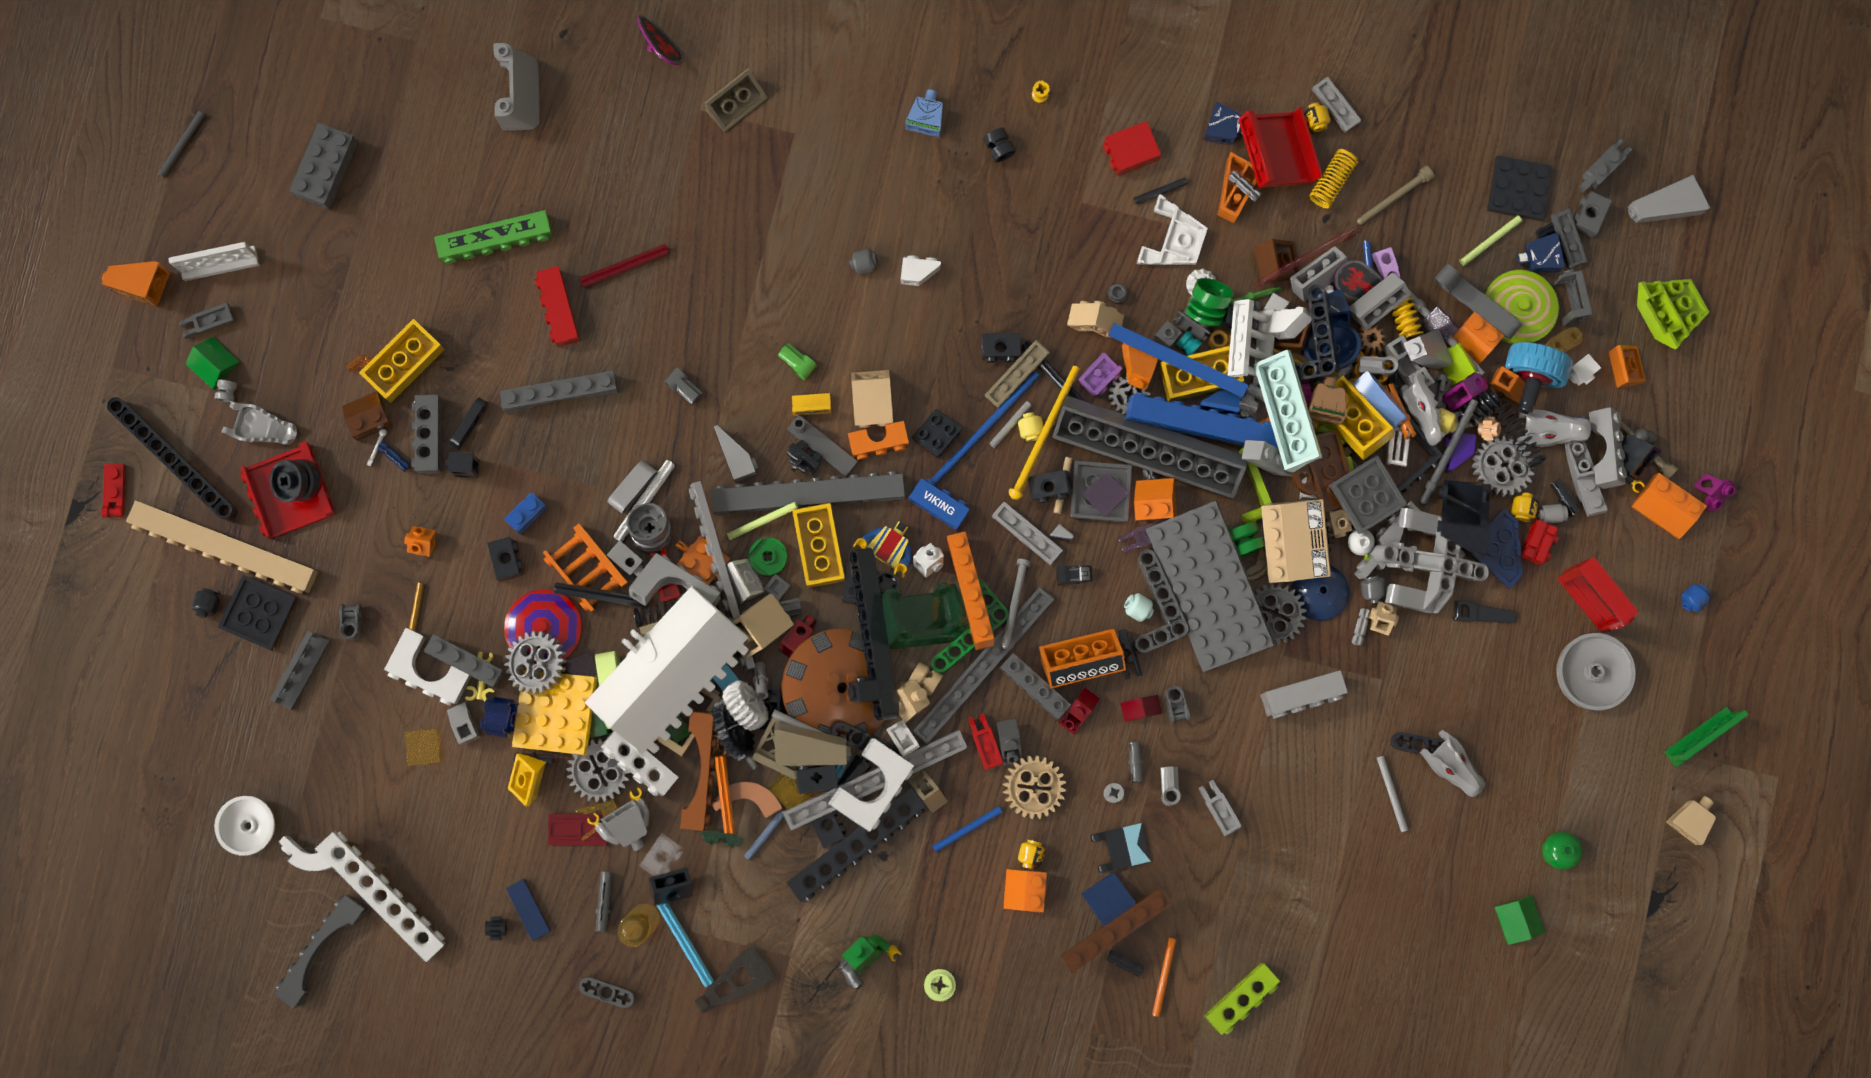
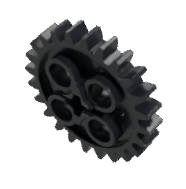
M724 699L717 701L714 704L715 707L712 708L714 712L712 717L715 719L712 723L716 725L714 730L718 732L717 738L721 739L720 744L725 746V752L729 751V756H733L738 761L750 757L754 750L753 745L755 742L752 739L754 735L750 730L740 726L734 720L729 710L726 709L727 706L724 704Z

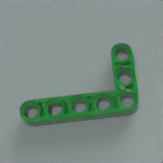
M978 577L983 597L990 596L992 598V604L985 606L992 632H994L1006 622L1008 611L984 581ZM996 611H1002L1005 614V618L997 620L994 617ZM970 628L934 657L931 664L933 670L940 674L945 673L975 648L974 644L968 645L964 641L967 635H972ZM957 647L961 654L958 657H952L949 652L951 648ZM940 659L946 663L945 668L941 670L935 667V662Z

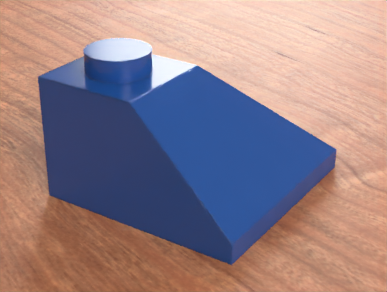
M1224 389L1201 401L1199 406L1202 407V410L1206 411L1214 409L1220 411V414L1223 415L1228 413L1237 415L1240 408V396Z

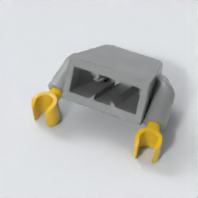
M637 788L639 796H633L630 791L629 795L632 801L602 818L601 821L603 823H600V817L596 813H593L597 817L596 822L592 823L587 818L588 823L596 826V831L604 840L614 845L621 844L623 847L631 844L635 851L644 846L641 837L647 834L646 827L649 825L650 814L644 799H641L642 792L639 788Z

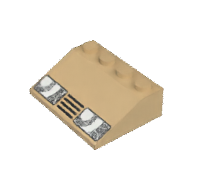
M1324 500L1270 503L1261 506L1269 583L1331 576Z

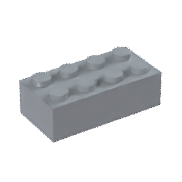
M1340 670L1267 691L1261 694V699L1267 717L1273 716V719L1287 715L1289 710H1291V713L1305 710L1306 705L1313 708L1325 704L1324 700L1327 699L1328 703L1343 699V694L1348 692Z

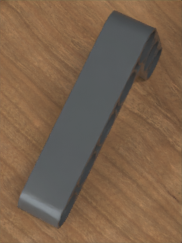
M1446 264L1434 278L1439 286L1470 310L1480 315L1508 339L1511 340L1523 325L1463 279L1461 274L1449 264Z
M1152 550L1141 552L1137 561L1165 626L1136 639L1134 642L1135 650L1139 654H1146L1181 639L1188 632L1185 618L1158 558ZM1149 555L1152 558V563L1145 564L1142 561V556ZM1150 573H1158L1159 581H1152ZM1159 590L1167 592L1168 596L1166 599H1161L1158 596ZM1172 607L1175 610V616H1168L1166 608ZM1175 625L1182 626V634L1174 632ZM1158 632L1165 634L1166 640L1164 642H1159L1156 639ZM1140 640L1147 641L1148 648L1146 650L1139 647L1138 643Z

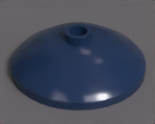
M1347 324L1334 326L1340 370L1351 365L1361 352L1360 336L1353 327ZM1322 328L1320 331V335L1326 334L1328 328ZM1313 330L1307 335L1304 345V354L1307 361L1317 360ZM1330 346L1323 348V354L1330 351ZM1329 364L1325 371H1331L1333 364Z
M1330 565L1331 576L1296 580L1293 582L1292 590L1295 589L1293 595H1301L1298 602H1305L1301 609L1307 610L1305 613H1302L1307 618L1317 621L1330 620L1338 616L1345 609L1349 600V585L1345 576L1337 568ZM1321 587H1324L1326 589L1325 594H1322L1320 592Z

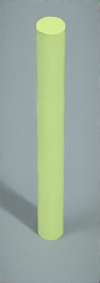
M1516 216L1463 257L1460 263L1465 266L1521 223V217Z
M792 502L727 533V536L732 540L792 510L798 509V505L796 502Z

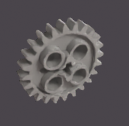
M1496 436L1493 442L1487 440L1486 444L1482 443L1480 449H1477L1475 452L1477 455L1472 459L1476 462L1472 467L1477 469L1473 472V475H1479L1476 482L1482 481L1484 484H1491L1494 496L1501 492L1502 497H1505L1507 493L1512 497L1514 492L1519 494L1521 489L1525 490L1527 488L1526 484L1531 483L1532 480L1530 478L1534 476L1531 470L1534 468H1528V464L1525 463L1526 458H1522V452L1517 451L1518 445L1512 444L1513 439L1506 441L1505 436H1502L1500 441ZM1526 445L1522 447L1519 446L1518 450L1525 449ZM1503 451L1508 452L1510 454V458L1506 457L1503 454ZM1531 451L1524 452L1522 456H1528ZM1528 458L1527 462H1530L1534 458ZM1487 459L1492 460L1494 466L1489 465ZM1513 467L1518 468L1520 474L1515 473ZM1497 476H1501L1504 482H1500Z
M532 631V635L526 632L525 638L518 636L519 643L513 641L514 649L508 648L511 655L505 656L507 659H510L509 662L504 664L510 668L505 672L511 674L508 680L515 681L513 686L519 687V691H526L527 694L533 692V694L539 695V691L546 693V688L552 690V683L559 684L557 677L563 678L560 671L566 670L565 667H562V663L567 662V660L562 659L566 652L559 651L563 646L557 644L558 639H552V635H546L545 632L541 631L539 634L536 631ZM531 647V653L527 656V650ZM546 651L549 652V656L547 659L544 658V654ZM526 666L527 671L523 675L522 670ZM544 670V676L540 678V672Z
M593 739L591 740V745H588L587 755L572 754L575 759L568 760L572 767L567 768V770L571 771L572 774L567 776V778L574 780L570 786H577L574 791L575 793L580 790L582 791L581 798L587 794L588 801L595 797V801L598 802L599 798L602 797L603 801L606 802L608 795L611 799H614V792L621 794L618 789L619 787L626 788L623 781H629V779L625 777V774L631 773L629 770L626 772L618 766L619 762L614 758H608L605 763L599 762L598 755L604 750L601 748L603 744L602 739H599L598 744H595ZM590 755L594 756L599 767L604 768L601 772L608 784L607 786H604L599 774H594L596 767L590 759ZM583 761H588L591 765L588 772H583L580 768ZM610 769H614L617 772V777L614 780L607 778V772ZM593 778L598 779L600 782L599 787L595 790L589 786V782Z

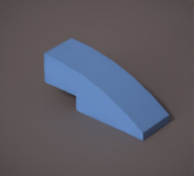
M1366 371L1352 383L1359 393L1393 427V430L1407 419V416L1389 392L1381 386L1370 372Z

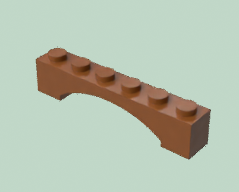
M693 710L690 715L689 732H693L699 746L701 774L692 802L689 806H685L682 809L680 829L704 831L707 826H710L711 814H708V806L712 805L713 796L709 794L710 787H713L714 775H711V771L715 767L716 757L713 756V748L717 747V737L714 730L716 725L712 723L715 720L712 717L713 711Z

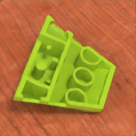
M1691 279L1638 283L1637 307L1655 340L1673 349H1677L1681 342L1690 335L1689 333L1709 313Z

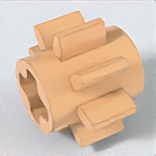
M1485 417V420L1479 422L1478 434L1482 435L1484 440L1493 441L1494 437L1500 435L1501 424L1495 420V417Z

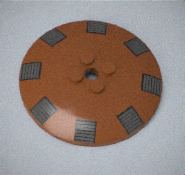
M829 629L812 635L796 648L787 662L782 679L783 702L790 717L832 735L830 732L831 724L837 720L849 723L870 734L874 733L885 720H876L872 701L851 702L847 693L848 682L855 681L856 677L867 676L868 679L860 632L849 629ZM840 682H844L846 685V690L843 693H839L837 690V685ZM842 726L836 728L837 734L843 732L847 736L848 732L844 731ZM853 734L851 740L858 742L861 739V734Z

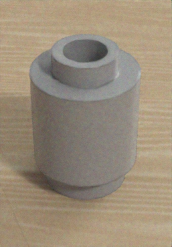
M1561 504L1542 505L1537 512L1538 520L1547 524L1562 523L1567 521L1568 511L1567 507Z

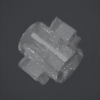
M1246 394L1244 398L1240 397L1239 417L1249 418L1250 415L1255 416L1258 402L1254 401L1255 396Z

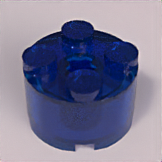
M501 697L486 699L484 703L485 717L482 718L480 728L485 731L486 735L509 739L513 737L510 734L515 729L516 705H519L518 700Z

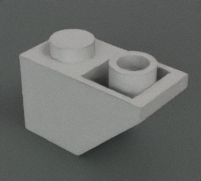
M466 702L447 710L452 730L459 745L464 746L481 738Z

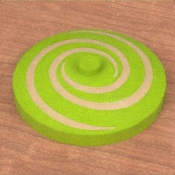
M1526 270L1506 272L1497 277L1484 294L1523 324L1511 340L1504 336L1501 339L1504 342L1510 344L1537 342L1546 336L1556 323L1559 312L1556 293L1552 286L1536 273Z

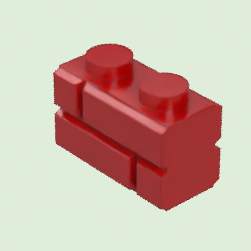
M1535 520L1527 535L1520 557L1537 565L1548 562L1552 555L1550 548L1556 544L1559 538L1557 534L1558 528L1541 520Z

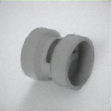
M218 380V391L215 393L214 399L227 403L234 402L235 397L233 394L237 389V383Z

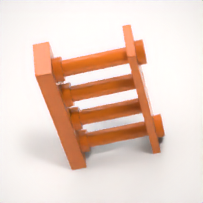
M579 523L573 527L576 533L571 540L552 555L546 550L543 552L546 556L544 561L550 568L554 566L568 584L585 587L602 572L609 571L612 577L601 589L612 590L615 586H621L624 589L629 585ZM584 541L588 546L586 552L562 570L556 561L579 542L582 543ZM596 556L600 560L599 566L578 583L574 584L568 575L589 558ZM580 598L582 600L580 605L586 612L590 610L594 614L596 610L592 605L598 600Z

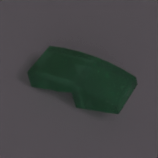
M708 830L701 831L700 835L704 836L702 840L710 845H713L714 842L719 844L720 840L724 838L723 843L734 848L735 845L740 846L743 839L719 831Z

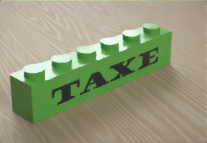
M544 210L435 236L434 239L441 262L452 264L462 258L468 260L479 254L490 255L495 250L501 249V251L510 250L512 246H527L530 242L537 240L538 242H544L553 237L548 214Z

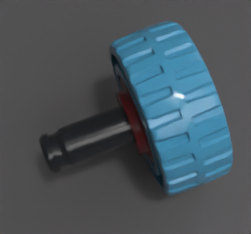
M1518 342L1511 346L1505 368L1520 376L1525 382L1520 406L1518 407L1519 412L1524 414L1533 413L1540 387L1561 388L1567 384L1573 365V360L1569 355L1555 348L1536 343Z

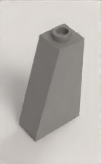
M1694 175L1633 201L1628 206V213L1635 223L1701 215L1709 210L1710 207Z

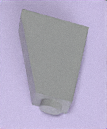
M1439 328L1404 343L1411 361L1433 370H1439L1453 364Z

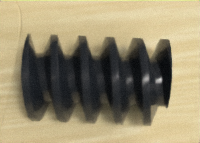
M1492 386L1490 387V394L1487 391H1483L1484 398L1477 395L1478 404L1468 422L1470 425H1476L1475 419L1481 422L1482 415L1486 418L1489 417L1488 411L1495 413V407L1498 409L1502 408V400ZM1466 403L1464 404V407H1465V410H1464V411H1463L1461 408H1459L1460 411H1461V413H1462V415H1464V413H1465V411H1466V409H1467V407H1468V405H1467Z

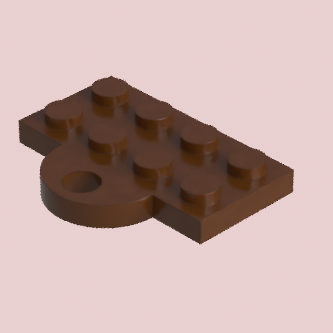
M1338 430L1316 435L1322 458L1301 467L1292 474L1294 485L1301 493L1310 496L1316 495L1317 500H1324L1325 512L1342 508L1329 484L1350 472ZM1301 473L1307 476L1306 483H1302L1299 480Z

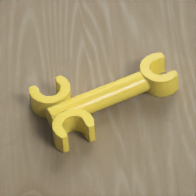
M479 652L478 658L484 660L483 652ZM489 653V658L484 661L491 663L494 659L493 653ZM478 680L477 689L473 686L467 687L468 690H473L474 694L472 697H465V699L468 701L478 699L484 700L486 703H493L494 700L487 699V694L489 692L495 693V690L491 688L485 689L486 684Z

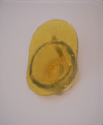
M640 904L634 907L618 925L617 933L621 942L629 947L640 946L659 926V912L650 904Z

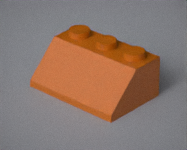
M1657 473L1650 478L1631 507L1679 540L1698 520L1707 505L1662 474Z

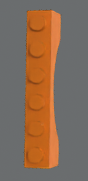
M966 532L947 536V544L962 593L975 650L994 646V636Z

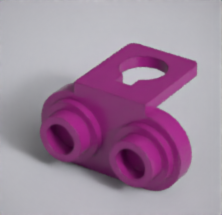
M1704 474L1694 485L1695 489L1708 495L1704 504L1707 505L1705 509L1711 512L1721 509L1723 502L1728 497L1733 496L1736 491L1733 481L1729 479L1721 481L1709 474ZM1708 480L1712 481V488L1702 487L1703 482Z

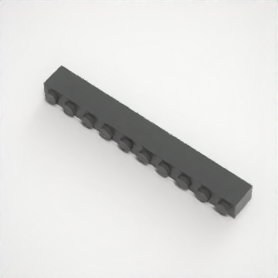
M898 471L887 472V475L881 476L880 473H870L868 477H861L859 474H855L845 479H842L841 476L830 477V480L812 478L811 481L803 482V479L792 480V483L774 481L772 485H765L764 482L754 483V486L746 487V484L734 485L735 488H727V486L722 485L711 489L714 515L778 510L792 502H796L798 508H807L828 503L831 505L905 499L903 474H899Z

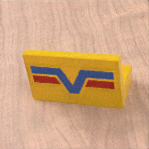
M830 393L792 396L793 416L831 413Z

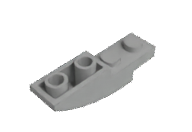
M1579 440L1565 443L1566 456L1579 502L1583 503L1587 517L1606 513L1608 509L1600 488L1595 483L1594 465L1585 441Z
M1400 512L1391 514L1387 519L1388 523L1385 527L1382 526L1376 531V537L1374 538L1376 546L1390 545L1392 542L1400 543L1404 527L1398 526ZM1373 550L1368 553L1370 557L1367 560H1362L1356 567L1358 570L1354 575L1359 579L1366 578L1374 568L1381 570L1386 566V563L1378 562L1374 559Z

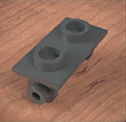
M1180 309L1178 313L1181 315H1176L1173 319L1175 325L1185 332L1189 326L1192 327L1190 332L1193 334V337L1204 342L1208 337L1205 333L1209 334L1212 331L1209 328L1210 326L1195 321L1187 315L1185 310Z
M1440 375V377L1432 376L1435 383L1430 386V390L1435 395L1434 400L1438 402L1436 405L1437 409H1445L1446 407L1442 396L1449 391L1451 379H1447V375Z

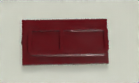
M549 814L548 845L607 846V841L596 831V826L591 825L587 821V818H589L592 823L596 822L597 817L594 814ZM597 814L600 817V823H603L601 819L608 814Z

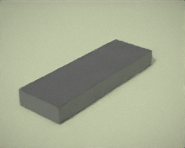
M1570 208L1550 215L1555 231L1558 233L1560 246L1568 268L1588 262Z

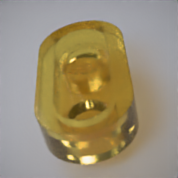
M1571 327L1550 338L1546 346L1565 353L1582 342L1583 334L1578 328ZM1571 334H1575L1576 339H1572ZM1555 342L1560 344V348L1555 347Z

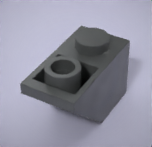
M1016 719L997 722L1003 766L1012 765L1014 762L1020 763L1022 753Z

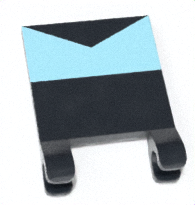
M1142 823L1090 836L1092 842L1106 840L1111 863L1098 865L1099 873L1150 862Z

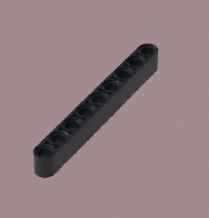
M118 397L111 398L107 402L108 411L212 512L225 521H232L236 518V507L135 409ZM121 403V409L116 411V406ZM135 416L134 423L129 424V419ZM148 429V435L142 437L143 431ZM162 442L161 449L156 450L157 443ZM175 455V461L169 463V458ZM189 468V473L183 476V470ZM202 481V487L196 489L197 482ZM216 494L215 501L210 503V496ZM229 507V513L224 516V508Z
M872 548L852 549L849 553V561L868 679L878 680L880 699L872 700L873 713L877 721L895 719L899 715V706L874 551Z

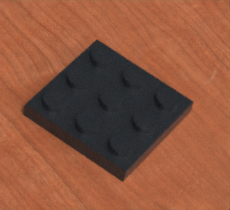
M1497 155L1495 157L1487 211L1543 221L1552 166Z
M242 575L218 628L273 651L297 598Z

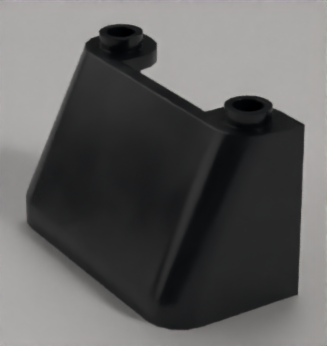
M1444 480V487H1440L1439 499H1442L1441 520H1438L1437 532H1441V537L1478 556H1486L1490 533L1489 499L1491 484Z

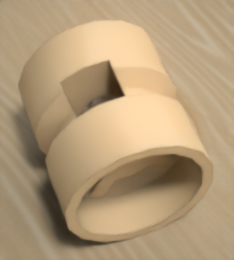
M919 662L908 681L916 680L920 687L926 690L927 695L931 697L943 675L935 670L929 671L927 665Z

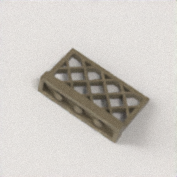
M772 717L758 746H756L753 752L752 759L795 779L794 769H799L798 766H775V748L767 750L762 747L765 741L773 739L775 744L772 727L775 722L782 721ZM814 772V776H811V779L817 782V778L821 776Z

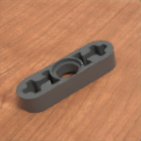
M593 977L583 978L579 983V990L582 994L622 1008L630 1007L635 1001V995L632 991ZM588 981H591V985L598 987V983L601 984L597 992L598 995L594 994L596 992L594 989H589L588 992L585 991L586 987L583 984L588 983ZM604 987L612 989L613 993L610 998L602 996L601 991ZM616 989L620 990L618 995L624 996L626 993L629 994L628 998L631 1001L626 1002V1004H623V1000L620 998H616V1002L613 1001L616 996Z

